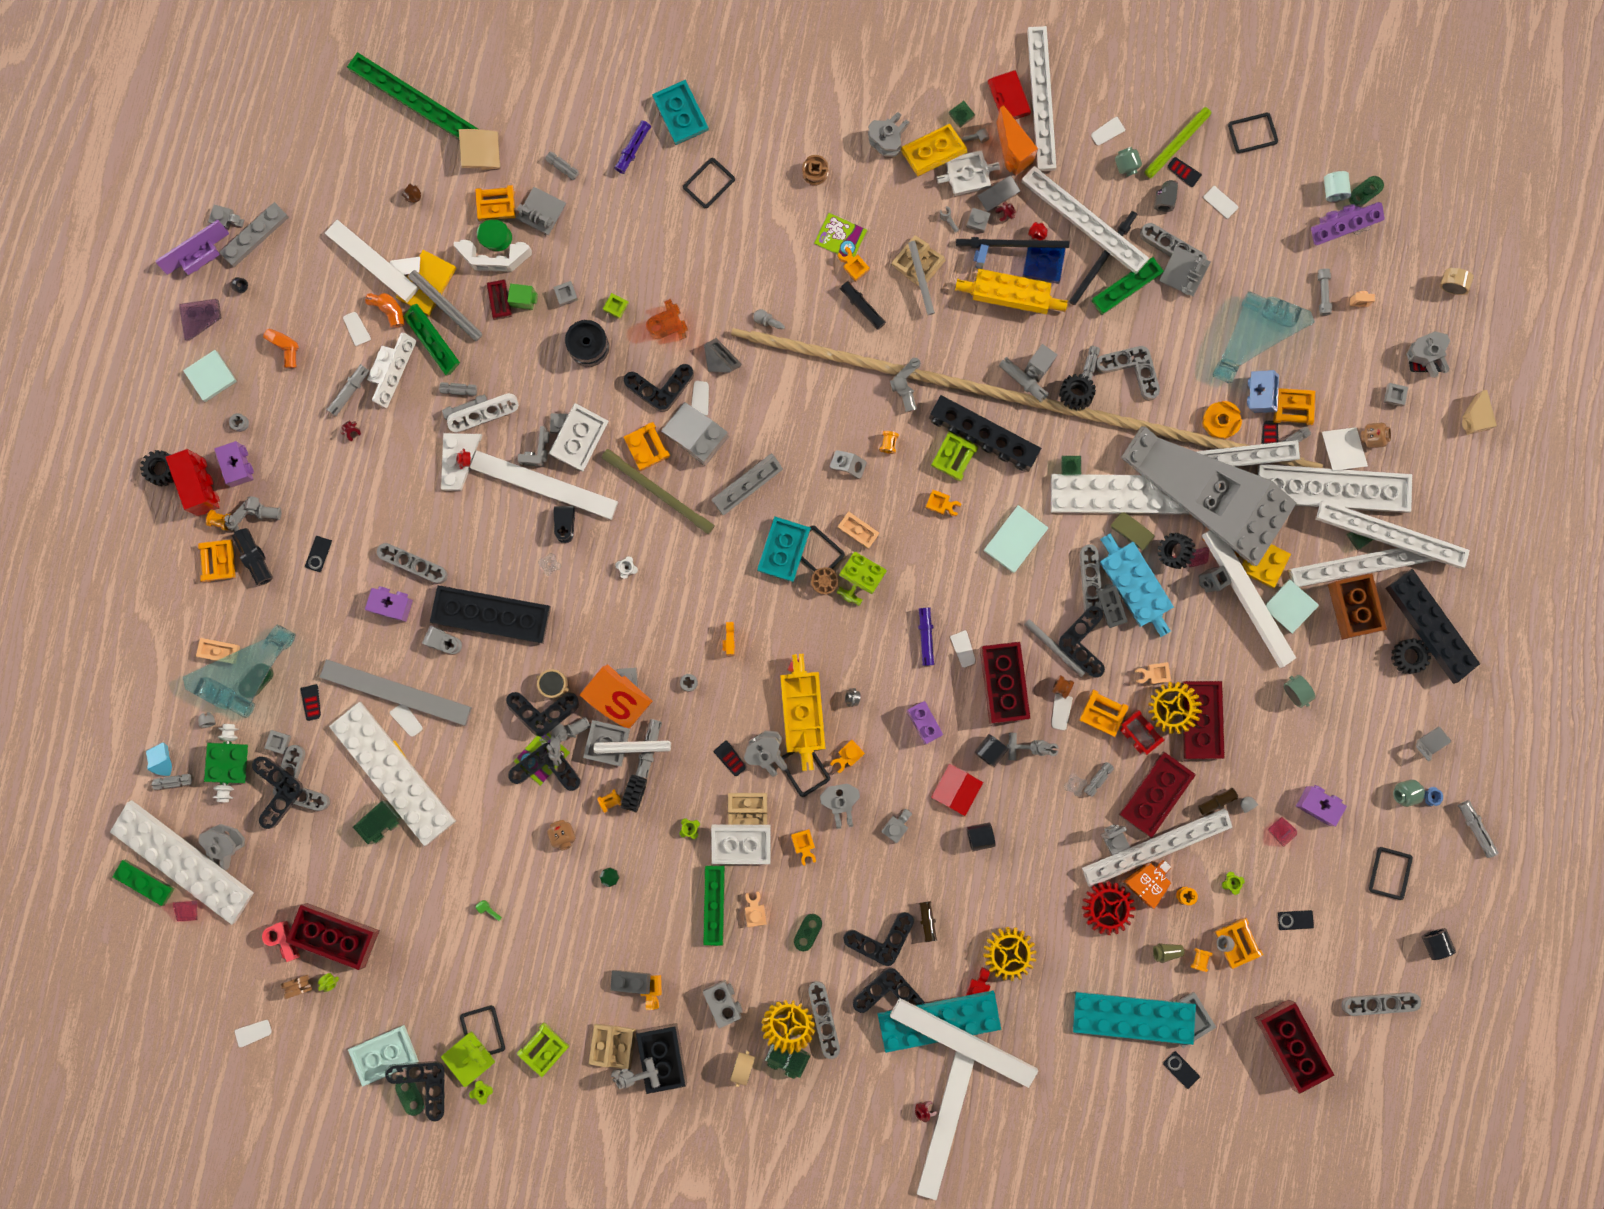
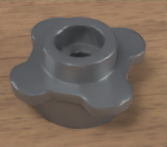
M849 688V691L846 692L845 702L847 707L859 705L860 691H857L856 688Z

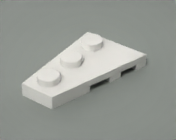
M443 433L441 490L462 491L470 469L469 467L460 469V464H457V453H460L464 448L465 451L470 452L472 462L477 446L482 439V434Z

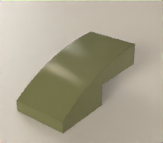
M1121 512L1111 524L1113 530L1126 537L1128 542H1134L1137 548L1142 551L1155 537L1147 528L1125 512Z

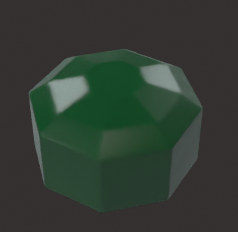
M611 867L603 870L600 875L601 883L607 887L616 885L620 878L618 871Z

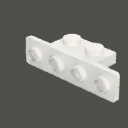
M402 332L394 349L381 346L367 378L368 381L378 384L372 401L385 408L388 407L416 344V340L406 333Z

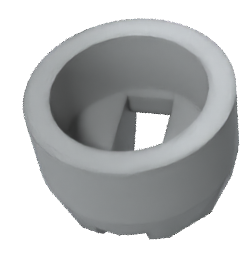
M207 712V716L202 713L198 718L200 728H208L216 724L214 716Z
M1248 796L1241 800L1240 805L1243 811L1247 813L1257 807L1258 803L1255 799Z
M1221 935L1217 939V948L1220 951L1229 952L1233 950L1235 943L1231 937Z

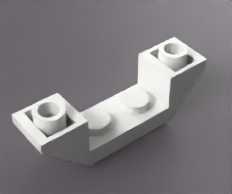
M469 240L454 242L456 250L474 270L512 272L532 255L530 246L524 242L510 244L509 259L505 256L489 258L486 255H478L476 257V247L473 242Z

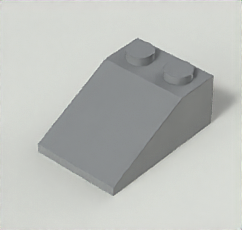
M685 402L661 430L662 433L704 466L708 464L729 438L726 430Z

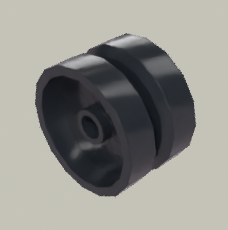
M592 320L575 322L569 327L565 335V344L570 356L581 366L593 367L599 365L606 359L609 353L610 344L604 329Z

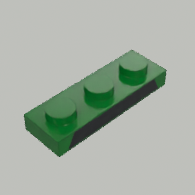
M126 859L121 861L112 876L160 906H165L175 889Z

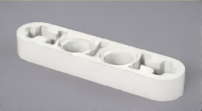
M508 393L452 413L447 418L448 428L453 432H460L513 413L519 406L517 397ZM507 401H510L512 405L509 406L507 404ZM490 406L497 408L494 413H488L486 410ZM471 413H478L479 417L477 419L469 418ZM456 420L459 424L456 425L453 421Z

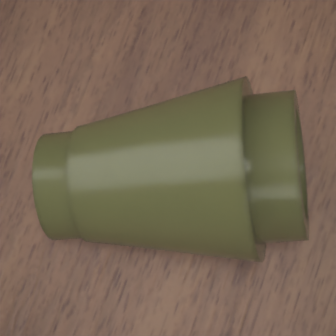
M1159 943L1153 947V956L1156 962L1165 963L1183 957L1184 948L1182 945Z

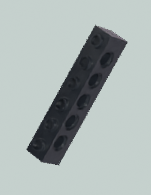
M940 395L929 416L931 423L938 427L944 426L948 429V432L957 436L959 434L965 438L964 440L972 444H978L983 451L989 454L993 452L1004 462L1008 463L1010 461L1021 471L1027 470L1029 472L1042 449L943 395ZM951 413L955 416V420L949 421L945 415ZM968 422L972 425V429L966 430L962 424ZM986 431L989 437L983 439L980 437L979 432ZM1003 440L1005 447H998L996 441ZM1013 449L1021 450L1022 456H1015Z

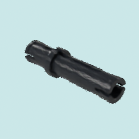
M849 281L841 286L840 290L848 297L850 303L855 305L877 330L885 325L886 321Z

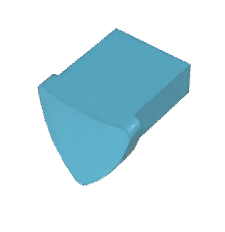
M162 742L147 750V770L158 775L170 776L172 763L169 757L168 746Z

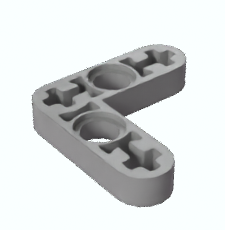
M1138 346L1104 354L1097 359L1095 368L1100 373H1109L1134 367L1142 397L1149 401L1154 400L1159 395L1158 380L1150 352L1146 347ZM1139 351L1141 352V354H1145L1143 360H1141L1140 357H1136L1132 360V357L1136 356L1139 353ZM1118 356H1126L1128 362L1120 364L1117 359ZM1113 357V363L1108 364L1106 368H1104V366H1100L1102 360H1104L1105 363L1111 362ZM1142 369L1150 371L1151 375L1149 378L1141 376ZM1151 380H1152L1153 382H1151V383L1149 384V385H1150V389H1151V390H1153V389L1155 390V392H1154L1152 395H1151L1150 393H1147V392H1146V391L1148 390V388H1149L1147 382H1149V381H1151Z
M299 745L289 746L281 764L284 770L287 767H292L294 769L293 776L296 779L299 777L305 758L304 748ZM297 749V752L300 754L299 757L294 758L291 752ZM288 761L297 762V765L288 764ZM281 772L278 773L276 782L282 780ZM287 782L283 784L288 785L291 788L290 792L297 791L296 789L293 791V788H295L296 784L290 785ZM275 787L273 788V794H274V796H275V795L277 794V792L279 791V790H278L277 788H275ZM304 787L303 791L306 793L305 801L299 802L296 800L294 802L296 805L316 811H323L330 805V799L326 794ZM322 797L321 800L324 804L318 807V803L310 802L311 798L320 799Z

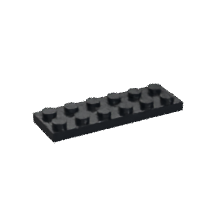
M1413 568L1385 588L1453 684L1461 681L1480 665L1476 656Z
M437 585L429 623L544 644L551 606Z

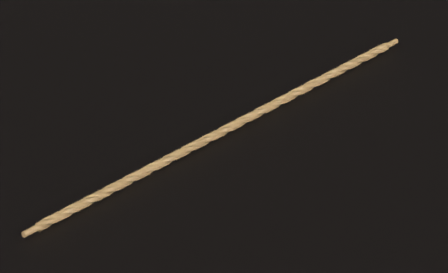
M732 328L731 332L732 336L749 339L750 342L762 343L767 346L792 350L810 356H819L824 359L874 369L888 374L897 375L905 367L904 365L892 364L844 351H835L822 346L805 344L792 339L778 338L757 331L749 332ZM916 369L907 377L953 389H962L970 393L991 396L1009 402L1021 403L1031 407L1048 409L1061 414L1078 416L1096 422H1105L1126 429L1138 431L1141 426H1144L1155 435L1182 442H1192L1196 445L1213 449L1251 446L1216 437H1208L1195 432L1178 430L1173 427L1149 423L1143 420L1121 417L1116 414L1092 410L1086 407L1084 410H1081L1080 407L1079 411H1077L1075 407L1069 409L1070 405L1064 406V403L1046 398L1045 400L1043 399V402H1039L1038 399L1030 394L1005 390L987 384H978L973 381L948 377L935 372ZM1300 457L1299 460L1279 462L1286 466L1323 468V464L1304 460L1303 457Z

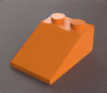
M1003 105L1000 108L996 124L1005 167L1016 176L1033 164L1038 148Z

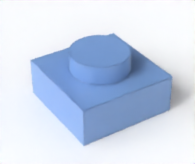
M981 244L980 250L975 251L973 261H976L975 268L983 269L989 246Z

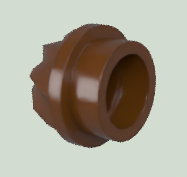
M410 183L402 193V196L405 198V201L415 203L420 201L421 192L418 186H413Z

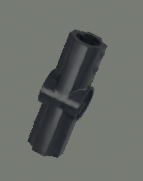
M244 528L234 532L232 537L240 551V559L244 566L249 569L256 585L260 586L271 582L273 576L264 561L266 557L261 548L256 545L249 529Z

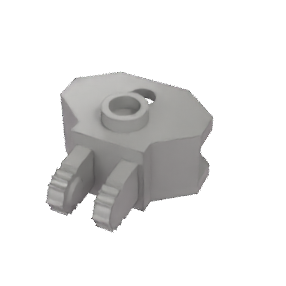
M899 112L890 120H873L868 126L869 143L883 156L896 157L901 150V134L909 126L910 122L905 120L899 127L896 126L895 123L901 117Z
M1436 331L1412 343L1406 355L1409 361L1426 367L1431 377L1435 378L1438 376L1435 362H1437L1441 372H1449L1445 351L1450 343V339L1447 334Z
M765 730L751 739L745 752V761L749 765H759L762 768H766L772 777L778 775L776 768L772 764L774 761L782 771L786 770L787 765L780 756L779 746L782 740L780 734L776 731Z
M850 784L828 787L820 795L821 804L832 810L837 829H841L842 826L841 819L839 818V813L846 812L847 824L849 827H853L851 811L852 806L860 798L859 790ZM838 789L842 790V796L836 795Z
M219 824L200 834L199 843L205 849L209 859L217 865L220 861L219 867L226 871L230 866L231 856L235 854V851L244 846L245 838L238 829Z

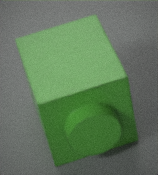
M510 283L509 305L513 308L533 310L534 304H537L538 294L533 286Z

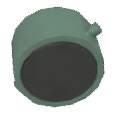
M1301 675L1290 676V680L1284 683V689L1288 697L1297 707L1310 706L1309 703L1316 698L1312 687Z

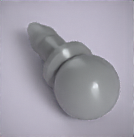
M759 309L754 313V321L757 324L785 329L781 322L773 319L772 315L768 314L765 310Z

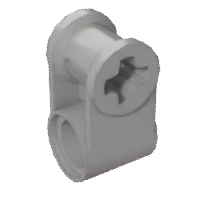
M429 626L422 642L429 647L449 654H457L462 649L460 639L433 626ZM450 642L454 644L453 648L448 646Z

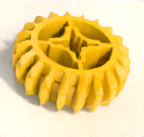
M1168 682V688L1164 684L1161 685L1162 692L1159 689H1155L1158 696L1151 695L1150 698L1155 701L1154 703L1149 702L1148 705L1154 707V709L1149 710L1148 713L1155 714L1151 721L1158 720L1155 725L1156 727L1162 726L1163 732H1166L1169 728V734H1173L1175 729L1177 734H1181L1182 728L1185 732H1188V724L1191 727H1195L1192 720L1199 721L1200 718L1195 716V714L1202 713V710L1196 709V706H1201L1202 703L1195 702L1199 695L1191 696L1195 691L1193 688L1187 691V684H1184L1181 688L1180 682H1176L1175 687L1173 682ZM1179 692L1178 696H1175L1172 701L1164 700L1166 695ZM1184 696L1189 701L1190 711L1183 707ZM1167 704H1170V705H1176V704H1178L1177 707H1179V710H1181V711H1183V712H1180V711H1173V712H1172L1173 709H1171V706H1169V705H1167ZM1161 705L1164 706L1167 710L1166 720L1163 718L1161 714ZM1176 716H1186V719L1177 724H1171L1172 720H1175Z
M1006 927V933H1003V930L999 928V936L992 932L991 935L995 939L992 941L987 938L986 940L991 944L990 947H983L989 951V953H984L983 957L990 958L985 961V965L992 964L989 971L993 972L996 970L995 976L997 978L1002 973L1003 980H1006L1009 975L1010 980L1014 981V975L1016 974L1020 980L1022 979L1020 972L1028 975L1025 968L1033 969L1029 962H1036V959L1031 957V955L1036 954L1037 951L1030 950L1035 944L1034 942L1027 943L1031 937L1027 935L1023 938L1025 934L1023 930L1017 934L1018 929L1014 927L1012 933H1010V928ZM1015 938L1008 946L999 944L1003 939ZM1020 942H1022L1025 948L1024 959L1018 955V945ZM995 948L1002 953L999 966L994 958ZM1002 948L1005 949L1006 951H1007V950L1010 951V949H1013V950H1012V953H1013L1018 959H1016V958H1014V957L1011 958L1010 956H1009V959H1007V956H1008V955L1006 954V952H1004V951L1002 950ZM1014 961L1021 964L1015 969H1005L1006 966Z
M784 1000L783 1004L778 1001L775 1006L771 1005L769 1011L765 1012V1018L761 1022L763 1024L761 1031L765 1032L763 1038L769 1039L768 1046L775 1045L774 1051L781 1048L782 1054L785 1050H788L789 1054H792L793 1050L798 1053L801 1048L805 1049L807 1043L811 1042V1036L815 1032L812 1029L815 1026V1022L811 1021L812 1015H806L808 1008L801 1009L802 1003L796 1006L794 1000L791 1004H788L787 1000ZM787 1014L785 1018L775 1019L779 1015ZM789 1021V1031L787 1033V1023ZM792 1035H801L799 1038L791 1040L789 1039V1037Z

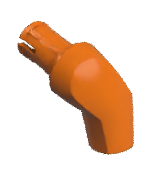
M369 293L366 295L367 298H372L371 300L365 299L366 304L378 306L387 315L390 327L399 328L404 326L402 309L392 296L386 293L380 295Z
M267 329L264 332L263 338L284 351V368H297L296 351L299 349L298 343L281 332Z

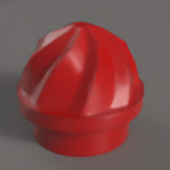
M1034 222L1029 229L1028 235L1031 236L1032 240H1044L1047 237L1048 229H1046L1043 223Z

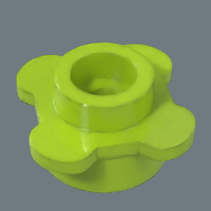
M687 818L682 819L680 836L696 839L700 822L698 820L689 821Z
M1230 871L1226 874L1227 878L1221 885L1223 889H1228L1232 894L1237 895L1240 893L1245 880L1243 877H1238L1234 872Z
M331 973L325 974L318 981V990H323L324 992L331 991L337 985L336 982H338L339 977H334Z
M479 1080L475 1083V1088L470 1091L469 1096L471 1099L475 1098L478 1100L479 1104L484 1105L487 1103L488 1096L493 1093V1088Z

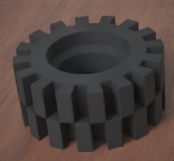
M1073 374L1072 377L1069 375L1067 379H1064L1059 393L1061 402L1065 401L1064 406L1070 405L1069 409L1075 407L1077 411H1079L1080 407L1081 410H1084L1085 407L1088 408L1096 393V386L1092 385V380L1088 381L1089 377L1082 378L1083 374H1079V377H1077V374ZM1071 389H1079L1084 395H1075Z
M155 450V453L149 452L150 456L145 455L143 457L146 461H141V464L144 466L140 467V470L143 471L141 474L145 477V480L158 486H168V482H174L166 460V456L171 454L162 450ZM161 461L165 462L167 466L166 471L162 475H156L154 472L155 465Z
M1169 533V536H1164L1165 541H1160L1162 547L1158 546V549L1161 550V552H1157L1158 556H1161L1159 560L1164 565L1175 569L1186 568V564L1190 565L1192 563L1190 558H1195L1192 553H1196V549L1192 548L1195 547V543L1192 542L1193 540L1180 533ZM1180 544L1181 552L1178 557L1174 558L1172 555L1173 548Z
M1415 638L1406 639L1394 646L1395 650L1391 652L1394 656L1391 657V660L1395 661L1393 665L1398 666V671H1403L1402 673L1414 674L1425 670V666L1430 664L1428 662L1431 659V656H1428L1430 651L1426 649L1427 646L1425 644H1422V640ZM1408 649H1413L1418 655L1417 661L1413 664L1405 660L1404 654Z
M631 775L623 795L621 808L635 813L638 811L647 784L646 778Z

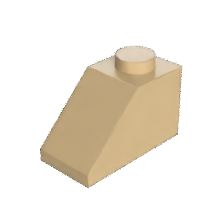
M1483 390L1475 395L1462 416V426L1466 430L1467 435L1488 431L1497 426L1487 390Z

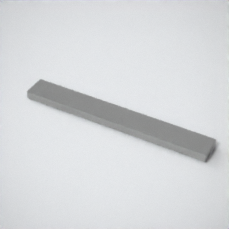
M327 659L320 678L465 726L472 707Z

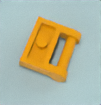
M507 185L505 188L475 189L478 221L516 218L513 185ZM508 196V198L483 200V197Z
M1279 388L1277 412H1274L1273 422H1298L1313 425L1315 391ZM1282 409L1306 410L1307 415L1282 414Z
M654 422L648 423L644 427L623 437L640 471L670 457L668 450H665L655 430ZM647 433H649L659 453L655 457L644 437Z
M232 540L198 543V550H200L201 582L236 578ZM209 549H212L214 574H210Z
M1093 689L1079 721L1115 737L1129 706L1124 703L1121 705L1104 697ZM1097 701L1118 711V715L1115 716L1093 704Z
M1242 918L1235 923L1214 931L1217 939L1221 935L1231 937L1235 943L1232 951L1224 952L1231 969L1263 956L1262 950L1258 948L1250 931L1247 918ZM1239 928H1241L1251 950L1249 954H1247L1237 932Z

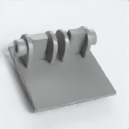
M533 187L525 203L518 206L517 211L519 213L516 219L549 235L566 203Z
M1176 246L1159 281L1187 295L1194 296L1211 262Z

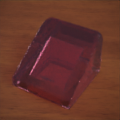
M1209 547L1196 549V553H1192L1195 558H1190L1192 563L1189 567L1208 563Z
M1283 817L1268 828V831L1283 847L1297 836V830Z
M197 900L173 902L177 921L198 920Z

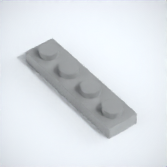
M274 202L219 253L235 267L289 218L288 215Z
M771 453L715 496L712 501L724 516L782 471L783 468Z

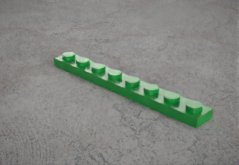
M358 52L347 66L351 72L458 140L459 129H478Z

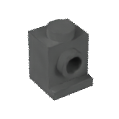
M1224 565L1208 569L1198 576L1199 585L1205 589L1206 593L1220 591L1232 583ZM1217 574H1219L1222 580L1221 582L1218 581L1216 577Z

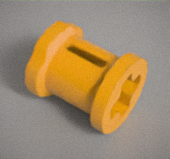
M883 431L882 435L884 437L879 451L895 454V445L899 434L892 431Z
M210 510L206 517V525L209 527H221L222 530L227 531L229 528L225 524V516H230V514L223 515L216 513L215 510Z
M616 789L604 797H597L604 813L608 812V809L622 804Z
M1181 887L1176 892V898L1180 903L1189 906L1197 902L1198 894L1192 888ZM1190 894V898L1186 899L1183 895Z
M1195 948L1194 962L1190 967L1208 972L1209 957L1213 953Z

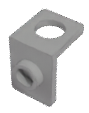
M836 450L830 468L848 472L861 479L867 462L856 454ZM859 462L860 469L858 472H855V464Z
M1436 727L1418 739L1416 747L1429 762L1432 759V754L1451 743V739L1441 727Z

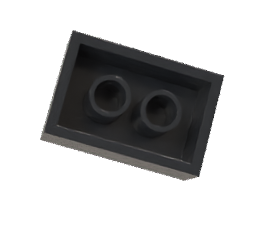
M674 1023L638 1030L636 1036L642 1072L647 1071L644 1060L651 1057L654 1067L658 1070L657 1077L660 1086L652 1088L649 1077L644 1078L646 1094L686 1087L688 1082L678 1024Z

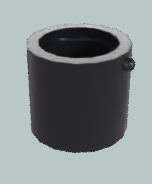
M988 734L974 753L994 768L1008 751V748L998 739Z
M990 822L967 827V835L972 852L996 847Z
M1446 928L1433 930L1422 936L1431 960L1444 959L1456 953Z

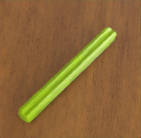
M1204 107L1145 170V175L1153 178L1209 118L1212 113L1211 110Z

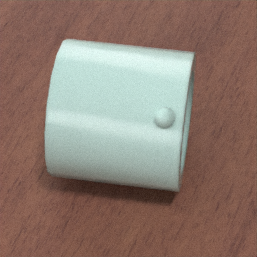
M1337 171L1324 177L1327 201L1337 202L1351 197L1348 172Z

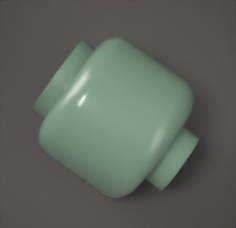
M1132 147L1118 151V155L1115 157L1118 172L1120 174L1126 173L1127 177L1138 173L1137 169L1142 166L1138 150L1132 149Z
M1413 779L1398 783L1393 791L1396 802L1404 807L1421 803L1425 794L1424 787Z

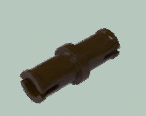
M1230 788L1220 795L1215 794L1209 801L1198 805V809L1205 817L1217 809H1223L1224 805L1238 799V794L1234 788Z
M931 901L919 903L922 917L920 923L923 925L925 942L938 941L934 925L936 919H933Z

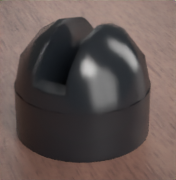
M235 277L232 279L231 288L235 292L244 293L248 289V282L244 278Z

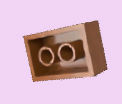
M1373 573L1338 580L1328 584L1342 640L1387 630Z

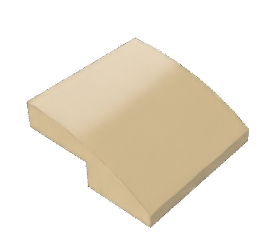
M459 129L462 168L500 169L497 131Z
M914 235L909 242H916L926 283H928L946 260L944 256L931 249L928 243ZM907 244L894 259L892 265L919 286L911 252Z
M728 793V825H767V793Z
M594 1024L589 1064L630 1070L636 1029Z

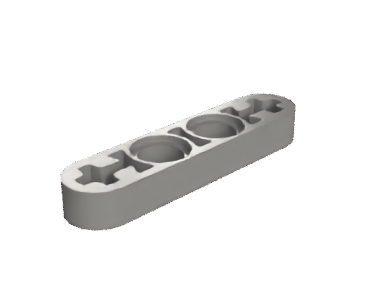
M1153 223L1145 224L1140 231V237L1143 241L1170 257L1176 246L1207 260L1204 253ZM1151 229L1152 233L1150 236H1147V231ZM1157 234H1160L1157 241H1155L1154 239L1156 238ZM1167 238L1170 241V245L1163 246L1160 240Z
M383 543L377 548L378 557L388 563L437 584L444 583L447 580V571L439 565L388 543ZM389 547V551L396 554L395 557L390 555L384 557L383 549L387 550ZM402 555H407L409 558L408 563L405 565L399 563V558ZM420 562H424L426 565V569L423 572H417L416 565ZM430 568L435 572H439V570H441L440 573L443 575L442 578L438 577L437 580H435L436 576L429 573Z
M1088 544L1080 550L1084 612L1092 606V602L1088 603L1087 600L1098 599V602L1095 601L1094 606L1100 607L1103 612L1098 595L1096 594V596L1092 597L1087 594L1089 586L1101 589L1098 550L1094 545ZM1087 549H1090V552L1094 553V555L1090 557V561H1095V564H1084V562H1088V555H1084V552H1086ZM1088 567L1094 568L1096 572L1092 578L1088 577L1085 573ZM1089 612L1091 614L1089 619L1099 617L1098 612H1096L1095 615H1093L1092 612Z
M814 981L810 984L808 990L822 1052L826 1058L834 1059L839 1055L840 1046L826 987L822 982ZM815 985L823 989V991H820L821 999L825 997L826 1001L820 1000L814 1003L813 1000H817V995L812 993L811 990H814ZM823 1004L827 1007L828 1011L825 1015L817 1014L816 1008L818 1005ZM824 1024H829L832 1027V1032L829 1035H824L821 1032V1027ZM834 1036L835 1040L831 1039V1043L837 1049L834 1050V1054H830L829 1051L826 1052L825 1050L828 1048V1042H823L822 1039H830Z
M1411 992L1349 996L1342 1001L1343 1011L1352 1016L1417 1011L1421 1006L1420 997ZM1410 997L1411 999L1415 1000V1003H1412L1411 1005L1406 1003L1402 1004L1401 1000L1409 1001ZM1389 998H1394L1396 1001V1005L1392 1009H1389L1386 1005ZM1370 999L1376 1001L1374 1010L1367 1008V1002ZM1352 1001L1354 1004H1361L1362 1008L1354 1007L1352 1011L1348 1008V1005H1351Z

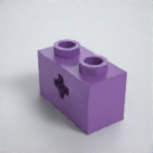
M234 441L214 448L225 484L235 487L254 480L252 476L254 470L252 465L248 463L246 457L248 456V451L244 445Z
M381 586L378 589L371 588L365 610L400 621H407L413 600L407 598L408 594L399 591L396 594L389 593L390 589ZM387 601L393 602L392 605H387L386 603Z
M925 701L907 710L924 744H928L943 735Z
M1314 785V787L1306 786L1296 807L1328 826L1336 827L1347 807L1342 803L1343 800L1335 795L1330 797L1324 793L1325 790L1317 785ZM1320 801H1323L1322 804L1325 805L1324 808H1321L1322 805L1319 804Z

